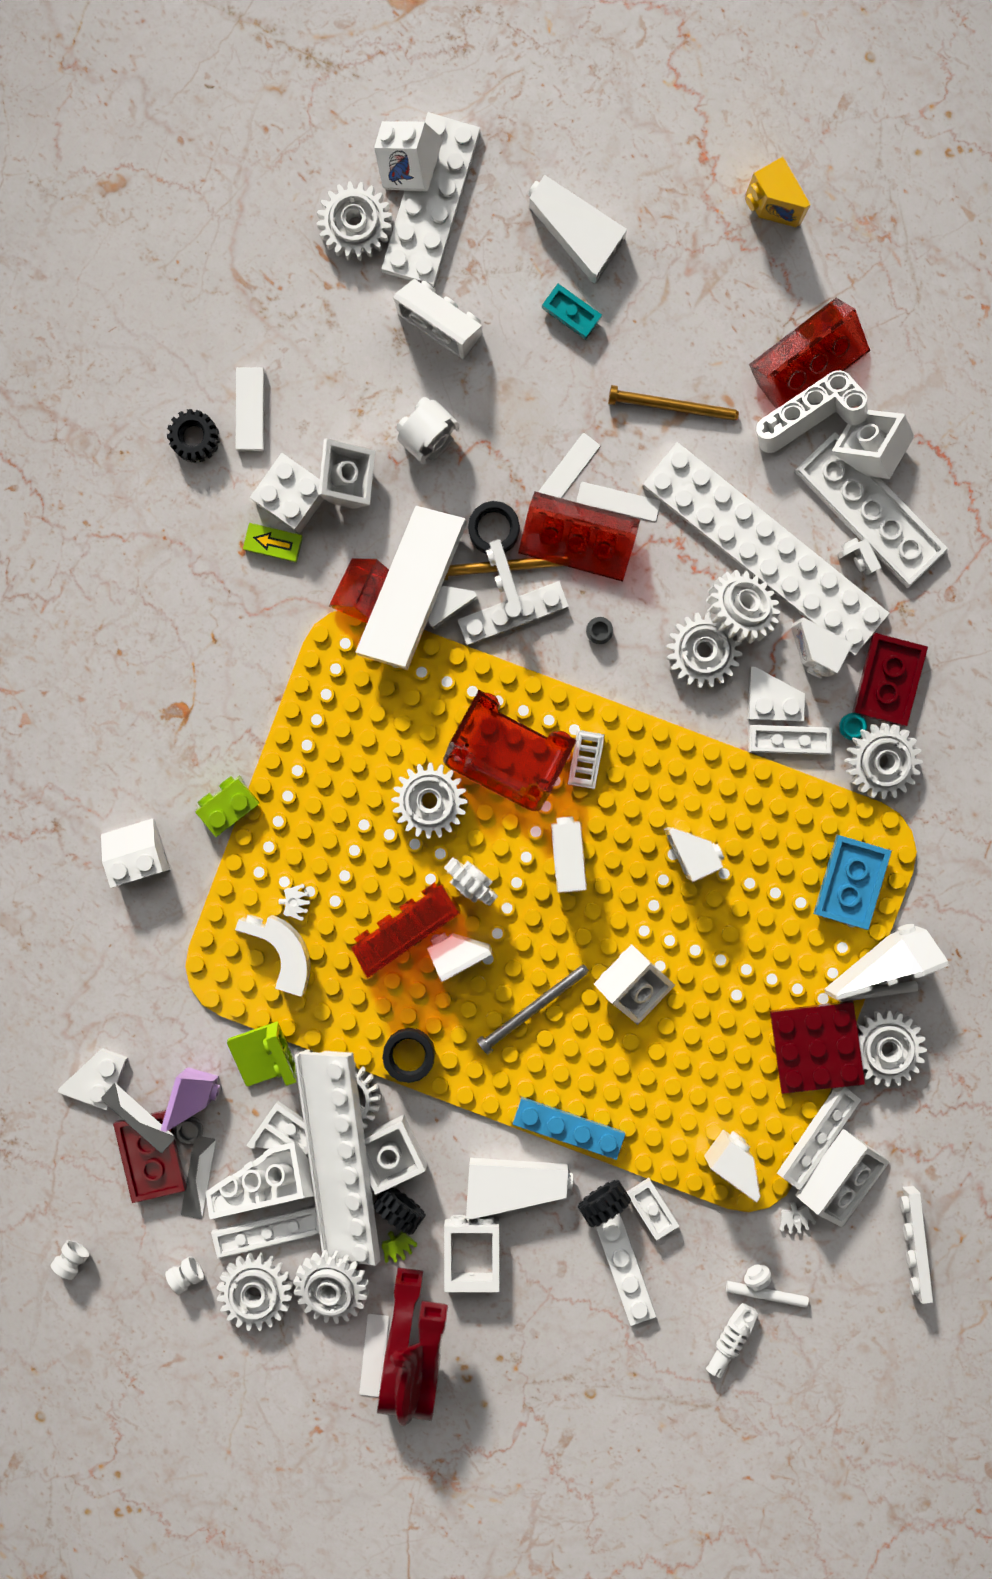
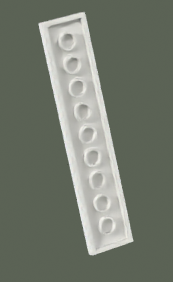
M677 442L643 483L642 487L754 577L757 575L761 583L767 582V587L771 591H774L777 596L803 617L853 643L848 652L852 656L858 653L889 615L887 610L680 443Z

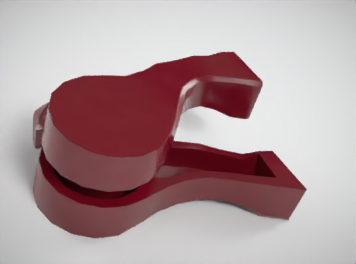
M398 1268L394 1287V1312L384 1358L377 1407L378 1414L396 1416L401 1426L409 1424L412 1418L432 1421L441 1358L440 1343L445 1330L448 1308L447 1304L422 1301L418 1324L420 1343L408 1347L415 1305L421 1297L423 1270Z

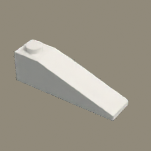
M907 924L899 927L897 932L888 935L824 990L828 996L839 1000L871 991L873 984H888L890 986L898 983V977L913 974L914 978L922 977L945 968L949 964L926 929L917 927L914 924Z
M293 1142L269 1148L259 1158L250 1161L234 1175L228 1176L206 1191L209 1218L215 1219L314 1197L309 1159L298 1143Z

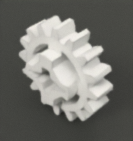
M452 858L445 866L447 872L453 876L450 883L474 903L479 899L490 906L498 897L489 887L493 881L469 861L463 865L457 859Z

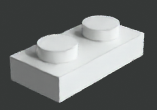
M650 1178L627 1191L631 1202L656 1241L679 1227L677 1220Z

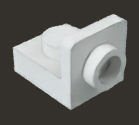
M857 538L848 541L842 545L844 550L837 554L839 559L854 552L856 555L854 562L860 572L864 571L866 576L881 568L867 538L860 542Z

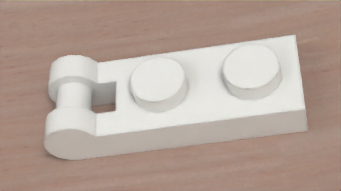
M499 539L489 542L491 549L486 550L490 564L491 566L497 565L499 576L495 577L499 593L505 591L508 600L505 612L510 617H517L522 610L501 541Z

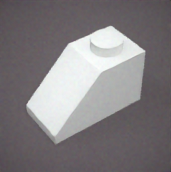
M441 586L428 618V623L433 630L477 600V594L471 590Z

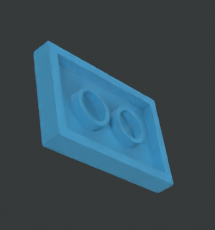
M836 835L813 914L868 930L892 851Z

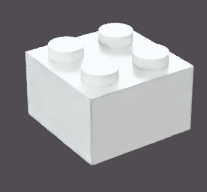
M283 453L279 455L250 497L255 504L298 534L301 533L324 500L319 495L320 479Z
M405 1115L364 1133L370 1183L375 1195L426 1171L427 1162Z

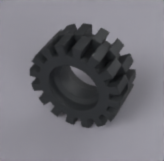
M187 409V413L179 412V417L177 419L173 417L171 419L173 424L168 425L167 428L170 431L167 434L170 447L182 459L196 463V460L203 462L205 457L211 458L213 456L211 452L213 450L216 452L218 449L216 444L220 443V438L218 437L219 430L215 426L216 424L207 414H203L200 410L193 412L192 409ZM192 426L200 427L204 434L203 440L196 446H189L184 441L185 431Z
M612 1180L610 1183H605L604 1186H599L596 1191L590 1192L589 1196H585L583 1201H580L578 1209L590 1227H597L602 1223L608 1222L610 1218H615L616 1214L623 1212V1209L627 1208L628 1204L631 1203V1198L619 1180Z
M393 1187L383 1191L373 1204L374 1209H376L377 1214L381 1215V1218L387 1220L391 1226L394 1225L397 1230L400 1231L401 1229L403 1233H408L409 1235L415 1232L426 1216L424 1210L414 1203L413 1199H409L405 1193H401Z

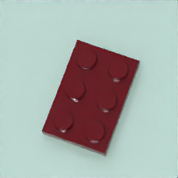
M873 633L852 713L901 726H908L928 646Z
M166 1110L150 1114L159 1123L163 1124ZM120 1120L113 1124L132 1203L182 1192L187 1189L176 1139L172 1141L163 1153H160L126 1121ZM173 1128L168 1130L174 1135Z

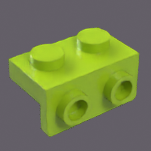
M240 775L235 779L232 776L228 777L219 785L221 788L219 792L213 796L209 792L197 802L199 807L195 813L215 837L219 836L260 803L243 783Z

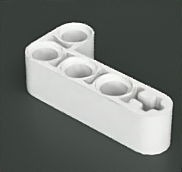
M834 371L763 418L757 425L759 446L764 452L774 453L835 412L846 423L859 425L868 416L867 395L849 374L844 371Z

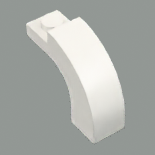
M247 915V918L238 919L235 930L265 939L278 951L281 960V970L275 989L302 997L306 992L311 967L307 946L297 930L285 920L274 915L268 917L266 924L262 923V918L253 915Z

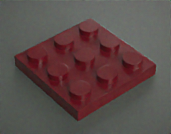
M853 1001L770 1010L782 1094L865 1085Z

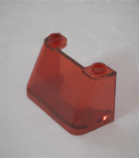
M478 690L448 745L443 758L444 764L454 772L525 809L540 811L577 740L571 738L564 731H554L546 737L500 713L501 705L496 696Z

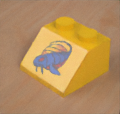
M783 156L753 173L745 196L748 207L751 211L755 210L759 218L792 227L801 225L811 205Z

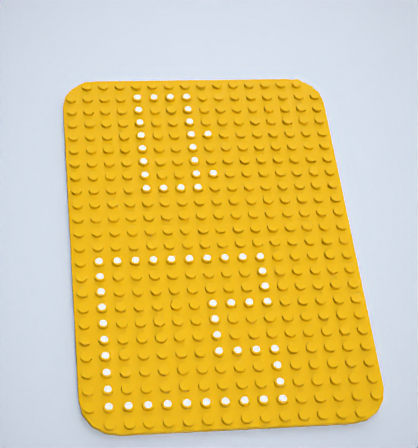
M354 607L333 611L315 623L302 644L248 787L260 803L235 822L188 947L185 969L189 986L201 1004L221 1017L253 1029L278 1021L287 1042L316 1053L324 1051L353 1053L354 1063H356V1068L358 1069L365 1067L366 1072L639 1176L650 1178L655 1182L726 1209L753 1212L770 1208L784 1198L792 1185L780 1177L777 1172L827 1100L831 1088L781 1093L770 1010L839 1002L828 996L824 989L890 935L913 875L917 854L912 830L900 813L875 799L426 630L422 633L408 670L358 656L356 650L372 610ZM577 730L605 734L595 789L568 784ZM582 739L581 745L596 747L597 742ZM580 750L579 756L594 758L595 753ZM578 761L577 767L592 769L593 764ZM432 763L434 771H437L440 765H444L443 774L445 775L450 770H453L452 781L461 778L462 781L457 785V788L466 789V792L461 794L460 798L468 800V803L460 804L459 806L466 812L464 815H456L461 823L458 825L450 822L452 832L442 828V837H438L436 831H432L431 838L427 839L425 830L417 837L415 834L416 827L406 831L408 821L398 823L399 818L403 814L401 812L393 813V810L399 807L400 804L391 801V799L400 796V793L396 792L393 788L403 787L399 777L409 779L408 769H411L416 774L418 773V764H421L424 771H427L428 764ZM575 773L576 778L591 780V774ZM426 793L422 798V803L426 808L432 809L437 805V797L433 793ZM573 816L574 821H579L581 825L586 890L558 892L551 823H557L556 818ZM667 827L675 828L711 841L712 844H718L724 856V860L721 861L723 868L693 882L686 878L664 829ZM836 835L892 851L868 930L813 914ZM452 858L457 859L463 865L469 861L493 881L489 887L498 897L490 906L479 899L474 903L450 883L453 876L447 872L445 866ZM305 884L304 888L298 890L309 893L308 896L301 897L303 900L310 901L308 905H301L302 908L308 909V912L298 913L304 917V920L300 921L291 916H285L283 914L285 904H279V899H286L284 890ZM247 915H253L262 918V923L266 924L268 917L274 915L285 920L297 930L307 946L311 967L306 992L302 997L275 989L281 970V960L278 951L265 939L235 930L238 919L247 918ZM444 932L447 936L454 933L490 944L492 955L441 981L428 952V947L432 945L431 939ZM631 944L675 984L669 993L638 1025L614 1006L594 985L602 973L607 971ZM580 965L587 967L589 972L586 976L492 1046L493 1052L489 1055L484 1052L477 1042L479 1037L483 1036L486 1038ZM865 999L852 1000L854 1002L856 1022ZM405 1028L419 1029L427 1034L433 1042L435 1049L434 1064L428 1075L419 1081L411 1083L401 1082L390 1076L384 1068L382 1059L384 1046L390 1036L398 1030ZM406 1039L400 1041L395 1046L393 1059L400 1069L413 1071L423 1064L425 1051L416 1040ZM521 1097L624 1131L625 1137L617 1160L513 1125ZM723 1129L729 1134L735 1131L750 1146L749 1152L754 1158L760 1194L757 1202L714 1172L704 1157Z

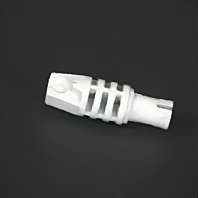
M742 1303L729 1319L728 1325L725 1326L724 1332L721 1333L720 1338L716 1342L717 1350L706 1367L710 1374L722 1378L731 1359L739 1355V1351L742 1350L743 1344L746 1343L747 1337L750 1336L758 1316L757 1311L753 1307Z

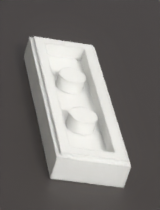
M236 367L237 451H264L265 370L261 367Z
M749 725L748 752L831 755L832 728Z

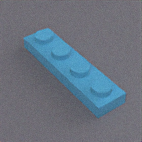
M524 1097L520 1099L513 1120V1125L615 1160H617L625 1137V1132Z

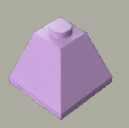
M189 1067L182 1071L175 1079L160 1131L167 1132L206 1108L211 1101H216L220 1090V1085L216 1084L219 1076Z

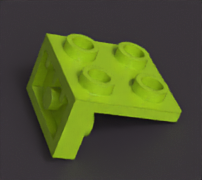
M278 1021L227 1039V1045L246 1086H251L274 1077H282L286 1086L296 1083V1063Z

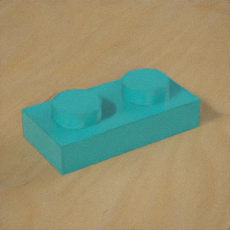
M557 283L542 304L543 310L585 340L602 318V314L559 283Z

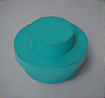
M846 714L839 722V731L848 740H852L853 737L860 739L862 737L860 730H867L866 720L860 714Z

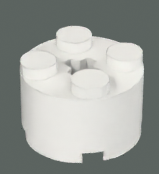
M424 397L417 403L415 411L410 417H404L397 424L396 430L399 432L398 441L421 464H427L426 458L429 457L431 460H434L450 445L454 439L450 434L453 429L458 432L460 423L436 400H429L427 397Z

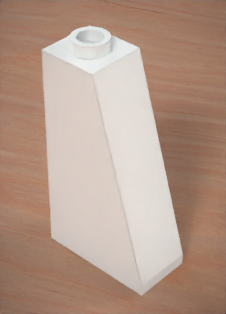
M544 175L540 182H534L528 192L529 208L590 281L596 284L625 240L627 229Z
M470 1158L466 1219H475L567 1198V1189L572 1190L573 1173H568L567 1164Z

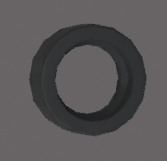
M489 501L482 503L474 509L469 518L468 531L470 540L478 550L487 554L486 550L491 549L490 543L485 542L480 537L478 524L487 513H500L507 518L510 524L509 535L501 542L504 553L513 548L519 537L520 524L518 516L512 507L504 502Z
M405 1028L398 1030L390 1036L384 1046L382 1055L384 1068L390 1076L401 1082L411 1083L421 1080L428 1075L434 1064L435 1049L433 1042L427 1034L419 1029ZM402 1040H416L424 1048L425 1060L418 1069L405 1071L395 1064L393 1050Z

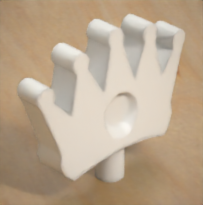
M305 884L284 890L286 899H279V904H285L283 913L285 916H291L300 921L304 920V917L298 913L308 912V909L302 908L301 905H308L310 901L303 900L301 897L308 896L309 893L298 890L304 888Z
M796 1202L790 1203L792 1210H781L779 1227L781 1231H784V1226L787 1225L788 1232L791 1234L795 1225L797 1232L800 1234L801 1222L806 1230H809L808 1219L811 1220L812 1224H816L806 1205L797 1208Z

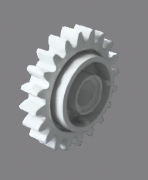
M350 181L348 182L347 190H344L339 184L337 185V195L328 191L330 202L321 200L322 207L325 210L317 211L318 217L322 219L317 222L318 229L323 230L320 233V237L322 240H327L326 246L328 250L335 247L337 257L345 251L347 260H350L352 254L356 253L357 259L361 261L363 252H366L368 257L371 258L372 248H375L377 251L382 250L379 241L388 243V236L384 232H392L391 224L387 223L393 220L392 213L387 212L390 209L389 203H382L384 199L382 193L374 196L375 191L372 185L367 191H364L363 182H360L358 188L354 189ZM353 217L362 219L358 225L348 224L349 220Z
M735 570L732 574L726 572L722 577H719L708 590L710 596L706 599V602L712 605L707 612L716 615L712 619V623H721L719 631L722 632L727 629L729 639L736 634L739 643L746 638L749 644L755 639L760 642L774 630V627L779 622L776 617L780 614V611L774 608L779 604V601L771 600L770 597L775 592H767L765 590L767 582L760 585L758 584L757 575L751 580L748 571H745L740 576L738 570Z
M708 612L704 620L701 619L699 613L694 615V622L689 617H685L684 623L686 627L677 623L675 628L679 634H669L670 639L674 640L675 643L666 645L667 649L673 650V654L668 655L666 659L675 660L676 663L670 669H680V673L677 676L678 679L686 675L688 676V686L695 679L697 680L698 688H702L704 681L707 682L709 688H712L714 686V679L720 684L724 683L722 674L728 677L733 676V672L729 667H739L740 664L734 660V657L742 656V652L736 651L735 647L742 644V642L734 641L733 637L729 639L727 629L720 632V622L712 623L711 613ZM700 643H705L710 647L711 654L709 657L704 658L698 654L697 647Z
M882 723L879 729L877 725L872 724L870 725L871 733L863 729L860 730L863 737L862 740L852 738L856 748H847V751L852 753L853 757L845 759V762L853 766L847 769L846 773L855 775L850 782L854 785L860 784L858 791L865 793L868 790V796L874 798L878 794V797L881 799H886L888 792L891 797L896 798L897 789L904 793L907 792L906 782L915 784V781L911 778L912 774L920 775L921 772L915 769L914 766L923 763L922 760L915 758V755L919 754L922 750L912 748L917 739L908 738L910 733L908 730L903 729L900 731V726L894 724L890 728L887 723ZM886 754L888 762L881 768L879 765L880 758Z
M429 763L427 771H424L422 765L418 764V773L415 774L411 769H408L409 779L399 777L403 787L393 788L396 792L400 793L399 797L391 799V801L400 804L399 807L393 810V813L401 812L403 815L399 818L398 823L408 821L406 831L416 827L415 834L417 837L420 836L423 830L426 831L427 839L431 838L432 831H436L437 836L442 837V828L452 832L450 822L459 825L461 822L456 815L466 814L459 807L460 804L468 803V800L460 798V795L465 793L466 789L457 788V785L462 781L461 778L454 781L451 780L454 773L453 770H450L446 775L443 774L444 765H440L437 771H434L433 764ZM429 792L437 797V805L432 809L426 808L422 803L423 796Z
M887 1009L885 1010L884 1017L878 1011H874V1020L865 1015L866 1025L862 1026L857 1023V1028L860 1030L858 1038L864 1078L867 1080L873 1075L872 1082L875 1085H878L882 1079L886 1087L890 1086L892 1079L900 1086L902 1076L911 1081L909 1071L912 1070L919 1073V1069L915 1066L916 1062L925 1063V1060L918 1056L919 1053L927 1052L926 1048L919 1045V1043L926 1040L925 1037L916 1035L921 1028L917 1025L911 1026L913 1019L906 1017L903 1020V1014L898 1011L894 1017L892 1012ZM886 1042L893 1043V1049L889 1054L882 1053V1047Z
M324 1250L321 1257L315 1252L311 1259L305 1258L303 1264L299 1266L293 1284L296 1286L293 1293L294 1295H301L297 1302L298 1304H307L305 1313L311 1310L315 1311L314 1319L323 1315L324 1322L327 1323L329 1318L333 1317L334 1322L338 1324L342 1316L348 1322L351 1315L358 1316L360 1309L364 1308L369 1294L367 1289L369 1280L362 1279L365 1270H355L358 1262L355 1261L349 1264V1255L339 1259L338 1251L334 1252L333 1257L329 1256L327 1250Z
M251 1252L248 1253L246 1262L241 1256H238L236 1265L233 1263L228 1264L226 1267L228 1272H223L220 1276V1279L224 1282H220L217 1286V1290L222 1291L218 1295L217 1301L225 1302L220 1311L225 1312L229 1310L230 1314L227 1320L230 1321L236 1317L238 1319L236 1327H240L243 1322H246L247 1331H250L253 1323L256 1324L259 1331L262 1330L264 1322L271 1328L274 1324V1318L280 1321L283 1317L282 1311H288L290 1305L286 1301H290L293 1297V1294L288 1292L292 1288L293 1282H285L290 1274L289 1271L280 1273L279 1271L283 1263L280 1262L273 1266L274 1256L264 1261L263 1253L261 1252L256 1260H254ZM249 1288H258L261 1291V1295H252L249 1292Z

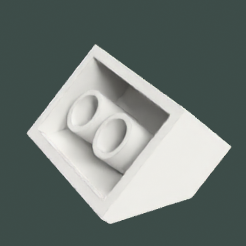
M413 279L393 297L397 314L464 360L482 335L481 321L472 313L467 312L465 314L457 309L458 305L448 297L443 299L435 293L436 290L427 282L422 281L420 283Z
M843 1129L795 1196L817 1215L843 1227L890 1161L859 1138Z

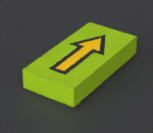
M249 523L243 550L297 563L303 536Z

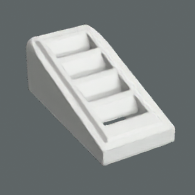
M577 730L568 779L569 785L595 789L605 734ZM581 740L597 742L596 747L581 745ZM579 751L593 752L595 756L594 758L579 756ZM577 762L592 763L593 768L577 767ZM575 773L591 774V780L576 778Z

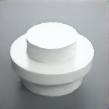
M754 1265L748 1269L744 1281L747 1286L755 1291L763 1290L771 1283V1271L765 1265Z

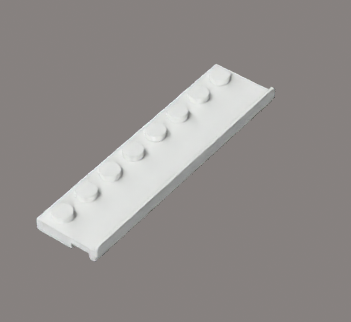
M311 1050L299 1052L295 1055V1063L322 1254L324 1250H327L329 1256L333 1257L334 1252L338 1251L339 1259L349 1255L348 1262L353 1263L357 1261L358 1264L376 1266L381 1261L353 1053L333 1051L315 1053L311 1052Z

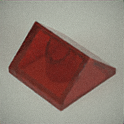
M352 558L329 607L368 623L389 569L377 559Z

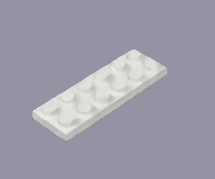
M428 112L425 123L443 138V142L428 192L404 191L382 265V272L410 281L413 279L420 283L425 281L434 287L480 135V127Z

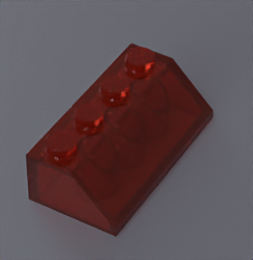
M834 298L756 358L749 366L757 385L774 407L778 409L834 371H845L866 355L870 348L856 309L840 299Z
M534 491L518 553L623 582L637 536L640 519Z
M435 882L421 891L424 895L416 902L413 898L409 899L399 907L402 912L394 917L388 914L377 922L379 928L372 933L367 929L354 938L356 944L351 949L367 978L460 914L462 909L444 883L439 886Z

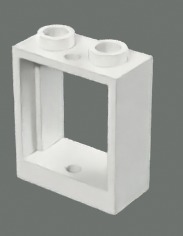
M573 816L556 818L557 823H551L557 891L586 890L580 822L574 821Z
M453 1215L450 1219H445L444 1292H499V1219H494V1216L491 1215L479 1217L478 1219H466L464 1215ZM452 1233H492V1273H452Z

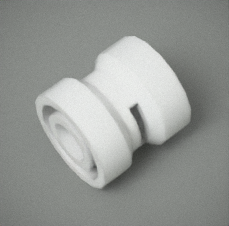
M68 1240L61 1249L62 1254L56 1256L51 1263V1268L62 1278L72 1280L79 1271V1264H84L89 1257V1252L81 1244Z
M189 1256L182 1261L180 1266H173L167 1270L166 1279L172 1290L176 1294L181 1295L188 1290L191 1284L196 1285L204 1279V1274L195 1258Z

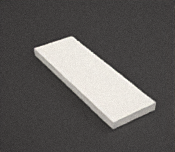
M834 432L794 472L861 541L867 538L875 556L906 588H909L949 549L879 477L865 476L833 455L832 449L840 438Z
M419 506L415 507L357 647L356 653L358 656L408 670L466 527L467 521L465 518Z

